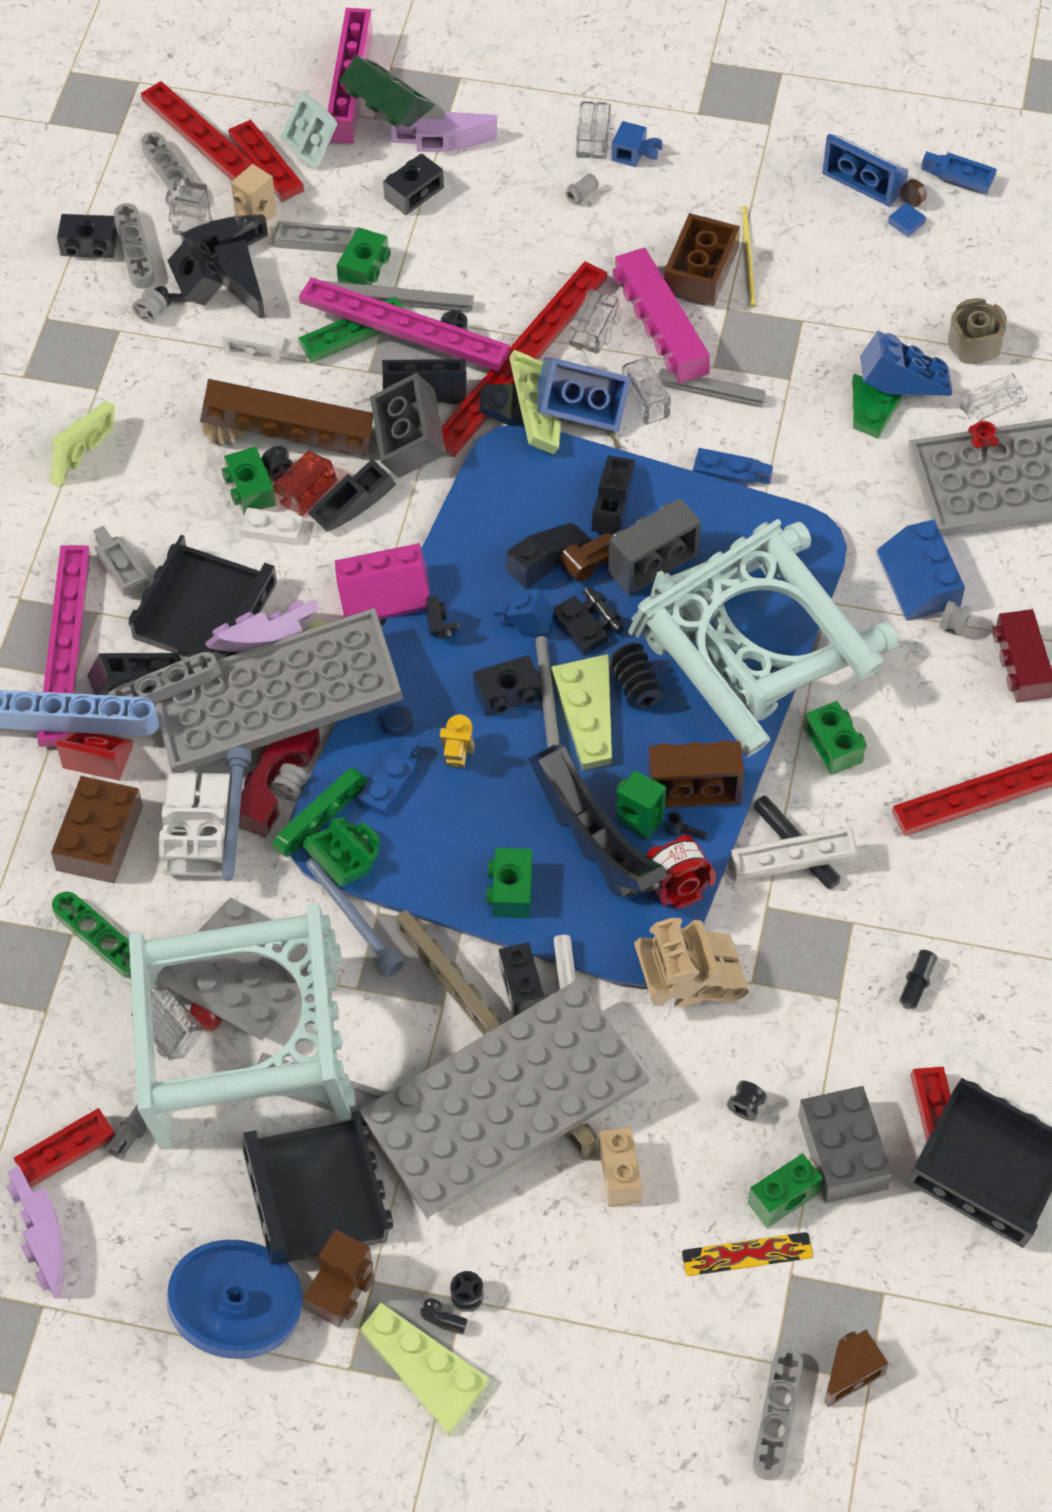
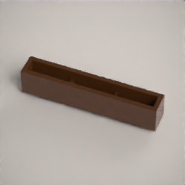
M208 378L200 422L208 423L212 426L232 428L241 432L261 434L271 438H281L295 443L320 446L324 449L344 451L353 455L366 456L371 437L373 413Z

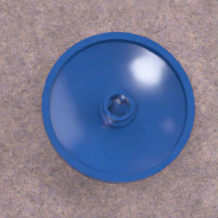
M218 1240L201 1245L190 1251L174 1268L167 1290L168 1313L180 1335L191 1345L208 1354L229 1359L253 1358L269 1353L281 1346L294 1332L300 1318L303 1302L301 1284L292 1267L287 1262L270 1265L266 1247L244 1240Z

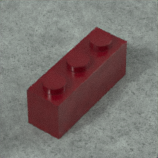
M1028 609L999 613L996 626L992 628L994 642L1000 645V663L1002 667L1007 669V687L1009 692L1014 693L1016 703L1051 698L1052 669L1034 610Z

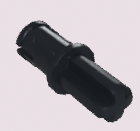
M920 950L912 971L906 974L907 982L899 999V1003L906 1009L914 1010L917 1008L924 989L930 985L929 977L938 960L937 955L932 951Z

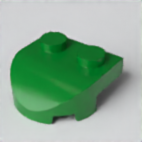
M341 817L332 819L329 828L305 837L302 846L342 887L369 874L379 854L380 840L375 831L365 823L360 822L358 825L346 823V818Z

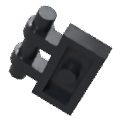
M591 586L586 587L582 592L587 599L585 602L581 603L576 596H573L553 607V619L583 655L608 642V635L605 631L612 629L615 634H620L625 629V626L620 621L621 617L615 610H611L606 605L604 596L600 592H596ZM597 611L602 618L596 621L591 613Z

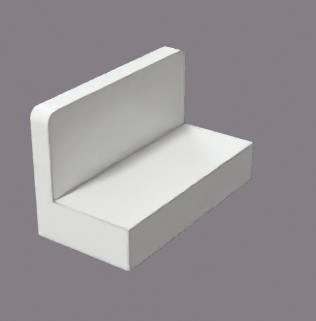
M234 327L233 330L225 329L222 336L225 355L278 364L286 343L285 336Z

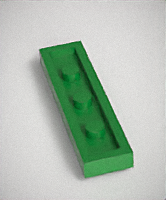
M396 297L384 301L403 308ZM343 318L298 338L299 345L310 362L313 363L384 332Z

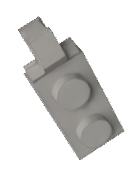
M104 525L93 530L96 536L95 540L98 543L94 547L97 556L123 596L150 584L148 576L122 537L116 536L112 538Z

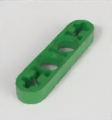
M356 768L348 769L277 834L273 841V848L284 857L294 854L303 845L305 837L317 833L362 791L367 782L366 776Z
M65 891L57 894L52 901V909L57 920L120 975L131 979L130 964L126 966L125 960L121 956L124 951L125 957L130 960L129 940L73 892ZM72 904L73 911L77 915L73 917V913L66 908L62 910L61 905L69 906ZM85 920L96 922L95 928L91 931H82L79 927ZM107 938H114L118 941L117 946L111 950L103 949L101 943Z

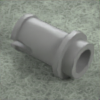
M589 173L576 184L571 183L565 192L567 199L573 204L581 203L587 194L599 187L598 179Z

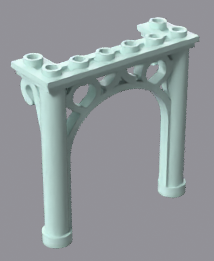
M779 519L771 524L764 522L753 531L754 535L747 539L745 537L739 538L730 546L731 549L723 554L720 551L714 554L707 561L708 564L701 569L698 566L694 567L686 573L684 580L678 584L675 581L669 583L661 590L662 594L656 598L649 596L638 605L639 610L632 617L633 622L628 630L631 636L635 634L637 638L645 634L647 643L655 653L662 655L668 652L736 740L741 741L742 752L746 757L752 756L770 741V737L714 667L708 656L705 643L706 629L711 616L727 600L739 594L755 590H769L785 594L804 607L861 680L873 674L885 663L878 652L874 653L780 535L782 523ZM759 561V565L766 578L751 577L746 571V566ZM738 566L737 579L723 577L724 574ZM782 577L786 582L777 579ZM709 585L711 587V596L707 601L702 596L695 594ZM687 604L696 605L701 611V618L699 621H686L679 615V609ZM696 631L695 646L684 632Z
M795 522L786 526L780 534L795 553L810 547L811 537L809 531L801 522ZM759 561L747 565V573L761 568ZM705 562V563H702V564L697 565V566L701 569L702 567L706 566L708 563ZM738 566L724 574L723 577L727 579L738 578ZM694 567L670 576L668 573L664 574L663 571L657 572L650 596L656 598L662 594L661 590L673 581L678 584L685 579L686 573ZM707 585L695 594L702 596L707 601L711 596V589L708 588L710 586ZM724 603L713 613L707 625L705 643L712 664L756 721L763 720L771 715L778 706L776 701L795 689L849 666L833 644L801 656L781 655L757 646L742 635L727 615ZM687 604L679 609V615L686 621H699L701 611L696 605ZM715 620L714 626L716 628V631L710 625L709 622H713ZM881 622L858 632L874 653H886L897 647V634L894 628L887 622ZM696 631L685 632L689 640L695 645ZM750 658L761 662L763 670L753 671L749 669L743 662V659ZM771 666L783 668L776 672L770 673Z

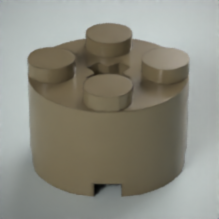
M982 298L967 299L957 306L951 317L948 344L952 352L958 356L962 363L983 362L1000 354L1007 324L1004 310L995 303L994 306L986 303V299Z

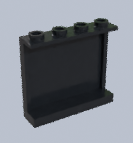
M181 534L176 543L171 544L169 547L167 559L163 566L160 565L157 568L150 588L147 587L144 590L138 609L133 610L130 614L128 624L131 628L133 639L172 653H179V655L186 658L202 652H210L216 657V660L239 653L210 649L206 646L205 642L214 636L212 631L221 625L228 623L229 627L237 624L235 620L248 612H251L254 616L262 611L277 584L275 566L264 562L259 571L186 546L185 535Z
M961 1077L942 1110L906 1183L1024 1248L1033 1237L1038 1227L1037 1222L1052 1193V1127L1041 1122L1036 1116L1012 1106L1006 1099L996 1097L985 1091L979 1084L967 1081Z
M358 1111L353 1112L352 1121L258 1138L256 1130L243 1132L241 1147L270 1265L319 1256L335 1229L366 1246L387 1242L389 1230L393 1229V1218L391 1211L384 1208L382 1201L385 1199L384 1185L382 1180L376 1179L374 1171L377 1170L376 1155L374 1151H369L366 1142L369 1141L368 1126L365 1122H361Z

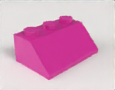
M420 543L335 560L336 581L344 618L373 608L376 609L379 620L426 610L425 598L430 596L427 564Z

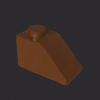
M867 1329L858 1334L855 1331L850 1332L838 1341L839 1345H837L824 1400L827 1407L886 1374L889 1363Z

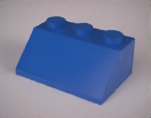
M829 133L826 137L822 174L890 207L900 196V188L907 182L909 169L842 136Z
M544 357L538 381V413L619 432L631 377L556 358Z
M935 519L906 526L877 549V555L906 621L944 612L948 601L955 602L956 606L961 607L965 586Z

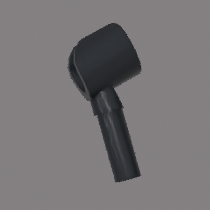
M158 286L154 289L165 298L167 307L172 301L185 300L182 293H169L165 286Z
M677 812L668 813L669 820L672 823H676H664L669 835L677 836L685 833L706 840L707 832L684 824L681 815Z

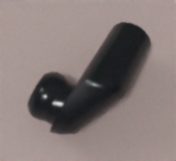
M427 1298L424 1301L423 1308L420 1309L423 1320L443 1330L460 1335L464 1333L467 1318L441 1311L442 1305L437 1299Z

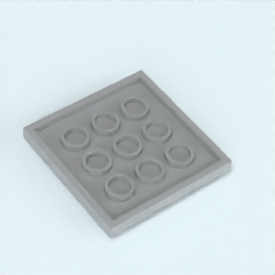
M230 897L197 932L270 921L271 919ZM280 947L273 948L276 953L282 952L283 949ZM296 947L290 953L289 961L294 963L302 960L307 954L308 947ZM232 955L164 966L157 974L158 983L261 1041L264 1040L301 998L299 986L290 972L279 963L258 955ZM308 966L301 970V975L304 977L309 976Z

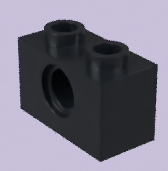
M420 153L383 180L384 199L404 215H408L444 188L443 169Z
M61 214L57 234L61 256L114 258L118 237L115 216Z
M185 239L167 260L185 300L205 306L223 285L219 269L213 262L210 250L202 242L197 243Z
M529 655L473 672L474 690L485 716L501 714L508 709L520 705H530L541 699V681Z
M529 942L498 949L499 968L513 1017L545 999Z

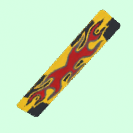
M802 1232L685 1249L682 1251L686 1275L693 1276L810 1259L813 1257L809 1234Z

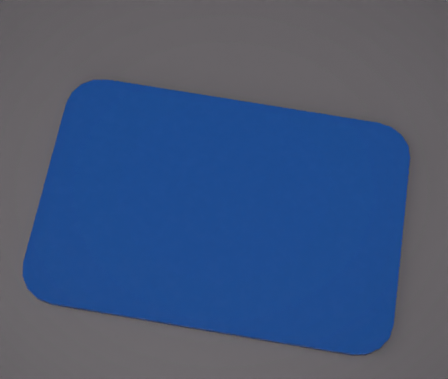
M508 425L497 427L480 437L468 452L421 548L427 564L430 596L438 595L439 603L444 602L446 620H442V624L460 622V630L454 631L455 636L437 639V634L430 635L426 610L387 618L382 631L404 699L373 709L369 713H361L336 722L291 814L289 823L352 767L366 776L365 788L389 753L394 748L400 750L404 742L410 737L419 742L420 752L416 756V759H418L416 773L387 814L383 816L359 804L358 797L361 794L360 792L332 818L344 817L346 818V823L355 825L363 822L375 831L380 840L379 854L369 874L342 887L337 884L341 891L399 912L407 910L411 916L504 947L529 942L534 957L555 964L554 937L569 935L576 971L616 984L636 987L644 986L647 983L634 942L640 937H655L653 933H650L649 929L655 923L670 918H681L680 928H685L693 920H700L704 925L732 855L731 850L735 847L796 689L776 701L778 706L771 715L757 721L770 737V741L750 757H746L742 752L744 781L741 804L665 808L664 819L650 839L646 840L617 824V810H615L618 802L616 790L623 778L628 779L634 770L647 776L649 746H656L662 743L680 745L690 742L717 743L722 740H729L731 742H736L737 740L668 652L662 655L655 653L647 643L645 634L639 638L635 634L632 636L629 634L628 630L633 622L632 617L638 612V605L651 595L654 582L628 596L608 573V561L597 567L595 573L584 582H576L561 564L528 589H525L507 572V551L530 535L571 522L587 535L591 541L605 534L591 531L593 509L598 496V486L608 456L636 460L621 530L631 527L640 518L648 517L659 511L663 505L673 503L680 498L701 520L699 556L669 572L670 576L705 563L720 551L723 554L731 549L730 546L741 537H745V539L754 535L753 531L764 522L771 524L779 519L782 523L780 526L782 531L790 524L801 522L809 531L811 544L808 549L795 554L832 599L844 569L847 545L842 531L827 514L809 505L560 432L559 448L553 455L529 445L525 427ZM761 568L748 573L754 578H766ZM782 577L777 579L786 582ZM591 586L596 592H600L604 596L606 605L619 614L621 617L620 621L625 626V629L620 634H615L612 629L605 631L608 635V642L583 655L553 617L548 633L522 636L513 624L502 625V616H494L493 613L496 604H510L513 592L539 589L550 605L555 607L573 596H576L581 603L585 602L587 599L582 592L586 587ZM755 590L734 596L724 603L727 615L742 635L757 646L770 652L787 656H801L811 653L820 627L804 607L793 598L775 591ZM597 611L591 613L596 621L602 618ZM715 620L713 622H709L710 625L716 631V628L714 626ZM539 636L547 638L550 669L553 666L608 654L612 764L582 771L552 677L559 745L565 746L588 790L612 824L644 856L647 855L651 848L664 846L682 835L691 836L699 844L717 875L714 886L712 887L708 884L701 892L703 898L690 906L675 909L673 904H666L664 906L654 890L647 893L640 891L626 898L612 894L597 862L584 857L570 826L558 823L528 758L547 748L542 694L541 699L533 704L520 705L508 709L501 714L485 716L473 686L474 671L529 655L539 676L535 641ZM640 643L644 646L643 651L648 654V661L652 663V670L657 675L655 680L660 682V689L665 693L664 699L653 707L634 709L627 704L622 687L619 685L618 678L614 673V668L610 664L612 654L625 644ZM750 658L743 659V662L749 669L753 671L763 670L761 662ZM771 666L770 673L776 672L783 668ZM401 705L411 711L413 726L407 734L393 736L385 731L383 727V714L391 706ZM455 715L468 717L473 726L474 754L467 753L465 768L448 766L446 764L447 759L444 758V749L440 740L441 728L446 729L448 720ZM677 812L681 815L684 824L707 832L706 840L685 833L677 836L669 835L664 823H676H672L669 820L668 813ZM331 820L328 823H326L318 832L329 828ZM301 846L290 857L304 876L320 884L307 868V861L313 857ZM495 848L533 850L530 918L493 917L492 905L486 904L487 886H493V878H488L489 859H495ZM514 881L504 882V884L512 885L516 883Z

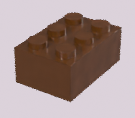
M692 213L688 214L664 270V279L674 296L715 306L739 248L740 226Z
M722 740L717 743L690 742L680 745L662 743L656 746H649L647 777L666 787L665 808L741 804L744 781L741 741L731 742L729 740Z
M80 776L51 851L56 871L115 884L143 809L139 788Z

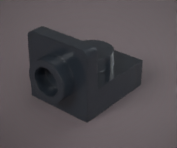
M438 595L425 598L430 635L437 634V639L455 636L454 631L460 630V622L442 624V620H446L444 602L439 603Z

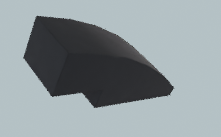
M263 214L218 219L181 233L182 243L185 239L197 243L202 242L209 248L211 256L215 254L214 246L246 240L247 246H250L268 236L266 217Z
M615 456L607 457L598 486L597 500L593 509L591 531L615 534L621 530L636 460Z
M371 459L353 477L347 474L308 514L326 532H329L370 508L397 484L378 463Z

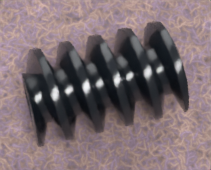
M629 643L618 648L612 654L610 664L614 668V673L618 678L619 685L622 687L627 704L634 709H647L660 703L664 699L665 693L660 689V682L655 680L657 675L652 670V663L648 661V654L643 651L644 646L640 643Z

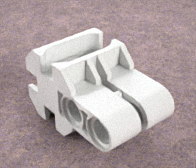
M169 773L166 803L162 807L161 816L163 830H160L159 857L160 861L163 862L162 870L164 875L222 876L231 774L203 773L201 791H199L198 773Z

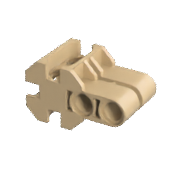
M670 918L660 921L649 929L650 933H653L655 937H640L634 942L654 1005L663 1006L671 998H676L674 1006L681 1008L700 1003L702 1000L733 1002L744 998L749 993L742 967L738 964L739 958L731 936L726 933L705 931L703 922L700 920H693L685 928H680L681 918Z

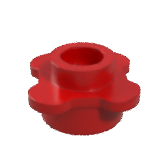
M979 421L968 429V433L972 435L971 445L975 448L988 445L995 447L999 443V439L995 436L996 427L989 421Z

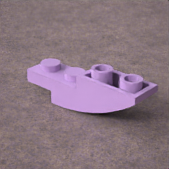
M445 112L444 119L420 118L411 127L400 125L397 128L391 124L392 143L417 144V152H441L472 147L497 137V115Z
M300 600L287 607L288 612L283 615L279 611L266 617L263 611L254 616L251 612H248L235 620L236 625L229 627L228 623L214 629L212 631L214 636L205 644L210 649L243 652L302 632L303 629L299 623L308 619L320 608L315 600L305 604Z
M18 1166L7 1172L11 1184L6 1187L14 1204L21 1201L25 1209L20 1212L27 1228L22 1231L26 1243L21 1247L29 1264L36 1261L40 1269L35 1275L42 1290L50 1289L54 1299L61 1296L65 1270L64 1244L60 1225L46 1188L43 1187L32 1192Z

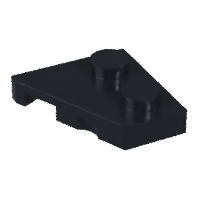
M515 383L487 384L481 389L479 413L508 426L525 427Z

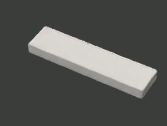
M853 826L731 850L737 882L859 858Z

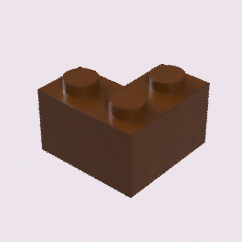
M335 1229L318 1256L320 1271L304 1294L303 1302L306 1311L340 1328L345 1319L349 1321L354 1315L358 1306V1302H356L362 1291L366 1293L374 1282L375 1274H373L370 1247Z

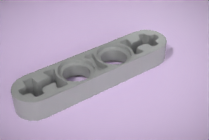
M149 132L143 135L141 138L143 154L177 203L186 209L198 206L201 202L199 186L163 135L158 132ZM162 159L171 160V162L166 165L158 163ZM176 175L183 177L180 181L170 180L171 177Z
M130 203L120 204L115 208L114 216L130 281L136 288L150 287L155 281V276L138 209ZM129 215L131 222L126 223L124 216ZM134 232L139 234L134 239L125 237L128 233ZM135 252H141L144 254L142 257L137 259L130 257V255ZM143 268L145 276L140 277L138 269Z
M202 652L112 689L108 695L134 697L133 694L137 693V697L148 698L155 704L213 680L219 674L220 667L212 653ZM175 675H184L182 680L178 682H171V679ZM148 686H157L153 692L143 693V690Z
M792 1348L780 1349L775 1353L772 1361L753 1459L755 1474L764 1480L778 1478L784 1469L803 1369L801 1354ZM785 1359H791V1364L794 1366L790 1369L788 1381L781 1380L783 1365L778 1364L784 1363ZM783 1389L790 1394L791 1401L786 1405H778L773 1401L772 1393L775 1390ZM770 1422H779L783 1425L785 1433L779 1438H773L766 1433L765 1427ZM768 1446L775 1447L773 1462L778 1464L772 1465L771 1470L764 1469V1463L759 1461L766 1459Z

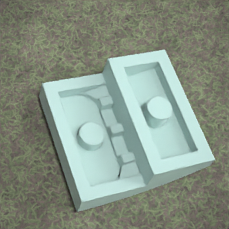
M304 92L299 94L280 139L297 150L296 156L316 169L338 123L320 103Z

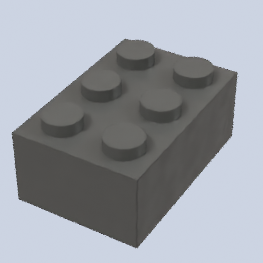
M418 373L370 396L381 463L398 478L446 455L435 389Z
M681 498L673 503L663 505L659 511L648 517L640 518L636 524L616 532L609 539L608 573L628 596L654 582L657 572L669 573L699 556L701 520Z
M864 1086L801 1099L798 1118L813 1166L823 1178L821 1191L825 1203L887 1190L892 1171Z

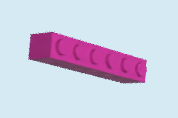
M347 7L345 9L327 110L338 123L330 142L354 144L361 97L356 99L345 92L347 87L339 81L355 54L366 59L369 57L373 33L371 9Z
M644 247L615 256V268L612 270L616 284H621L626 301H631L636 318L638 320L641 319L644 323L646 335L654 340L657 354L664 357L669 374H674L678 383L708 375L710 372V354L647 249Z

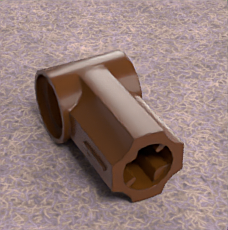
M606 532L583 546L573 544L561 553L559 562L576 582H584L595 573L597 567L609 561V539L613 535Z

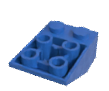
M877 330L860 355L863 382L886 394L951 396L953 393L949 369L942 359L938 357L931 358L925 355L917 346H908L891 333L885 334Z

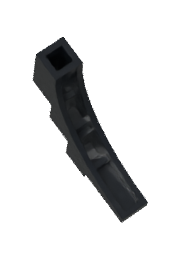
M553 744L528 758L558 823L570 826L584 857L597 862L612 894L626 898L640 891L643 893L650 892L660 886L659 881L668 877L663 865L653 862L640 853L612 824L588 790L565 746Z

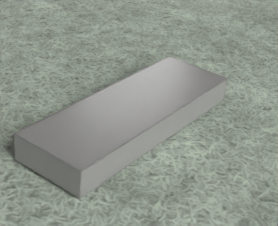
M278 221L274 246L276 248L343 253L357 227Z

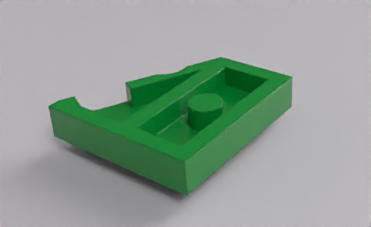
M854 373L852 377L853 429L878 439L900 404L902 395L886 394L864 383L863 377Z

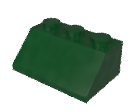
M356 54L339 81L347 87L345 89L346 93L356 99L361 97L366 100L365 106L377 114L379 111L387 115L385 120L397 128L400 125L411 127L435 105V103L375 61Z

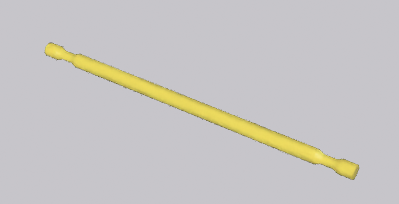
M743 206V228L749 295L751 296L750 306L755 307L747 207Z

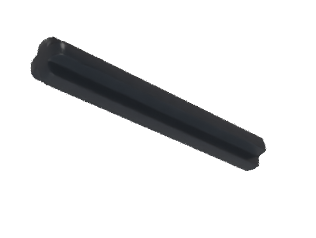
M763 795L754 802V809L782 840L803 836L768 796ZM830 864L809 868L827 889H833L840 883V875Z

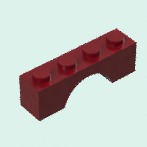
M319 728L270 743L267 749L264 748L261 751L257 767L254 772L248 773L244 782V789L241 795L239 828L267 838L280 816L278 799L269 790L270 786L279 775V770L283 764L308 767L321 745Z

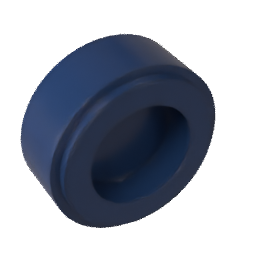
M391 706L383 714V727L390 735H405L413 726L412 713L404 706Z

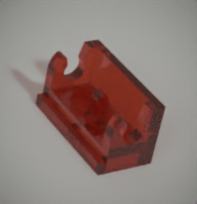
M308 450L273 485L276 494L284 497L280 501L281 505L303 517L338 480L332 461Z

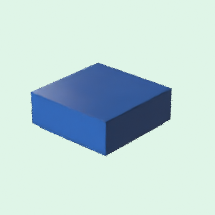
M907 202L888 217V223L907 237L926 222V216Z

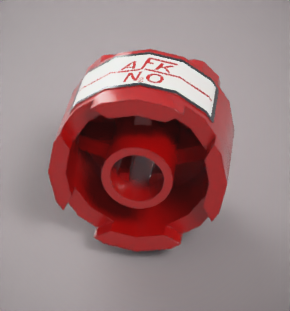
M682 835L664 846H655L646 855L653 862L663 865L668 877L659 881L660 886L654 889L664 906L666 904H673L675 909L690 906L703 898L701 892L708 884L712 887L715 884L717 875L699 844L689 835Z

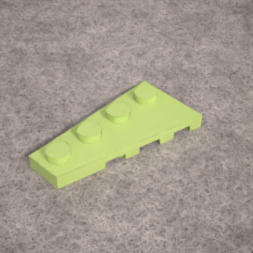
M514 350L509 359L528 443L554 455L559 448L561 418L538 413V381L543 362Z
M608 654L551 667V674L582 771L612 764Z
M382 1303L378 1305L360 1328L361 1334L387 1365L393 1368L408 1389L410 1388L421 1401V1405L430 1415L432 1414L448 1436H450L489 1384L488 1377Z

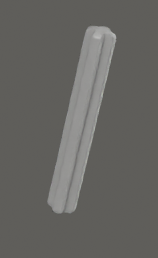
M664 368L660 369L657 377L659 385L758 406L763 405L766 391L763 389L702 376L678 383L674 374H669L668 370Z

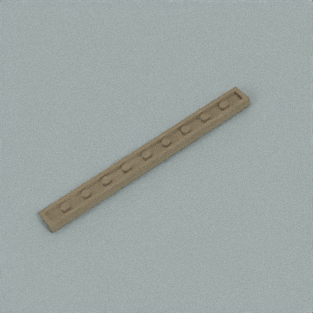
M407 910L396 916V923L399 934L481 1034L485 1035L500 1026V1018L497 1012L491 1006L488 1008L481 1001L482 997L478 989L472 983L469 985L462 978L463 973L454 961L449 962L441 944L436 939L431 940L428 937L422 921L418 917L413 918ZM582 1123L564 1134L585 1160L596 1153L597 1135L588 1123Z

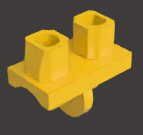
M464 715L451 717L447 722L446 729L441 728L440 731L444 758L447 759L446 764L448 766L465 768L467 753L474 754L473 726L470 719Z

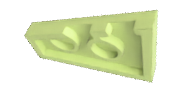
M105 401L54 437L52 442L51 483L60 487L66 481L65 473L70 468L76 470L81 464L84 452L87 449L94 450L113 429L115 405Z

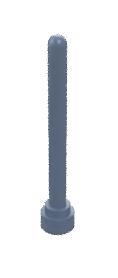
M243 747L230 748L226 758V765L231 771L222 865V878L225 881H231L234 878L243 773L247 771L251 763V752Z
M314 858L307 861V868L376 953L379 969L386 977H391L398 973L406 964L404 958L398 951H393L391 948L388 949L329 874Z

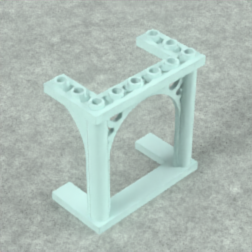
M319 904L306 905L307 915L145 940L142 932L129 934L138 1111L160 1149L173 1147L171 1116L168 1112L269 1096L305 1097L318 1100L332 1107L339 1121L352 1119L351 1107L356 1106L353 1087H350L348 1074L344 1072L342 1060L337 1059V1050L342 1049L340 1031L335 1030L334 1021L339 1020L337 1001H332L331 994L332 991L337 990L335 976L338 975L337 963H342L340 945L336 943L334 929L331 930L329 915H323ZM280 947L283 949L282 952L276 953L273 948ZM296 947H308L307 954L302 960L294 963L289 961V955ZM251 954L266 957L279 963L294 977L302 998L300 1020L291 1039L274 1056L248 1068L156 1082L152 1005L164 1003V987L157 982V974L160 971L159 967L232 955ZM308 966L309 976L304 977L301 975V970ZM314 997L313 1002H306L307 998ZM309 1024H315L312 1027L318 1037L306 1032V1027ZM302 1041H309L317 1047V1051L313 1056H302L296 1051L297 1044ZM291 1056L296 1063L292 1064L290 1060L288 1063L283 1064V1060L285 1057Z

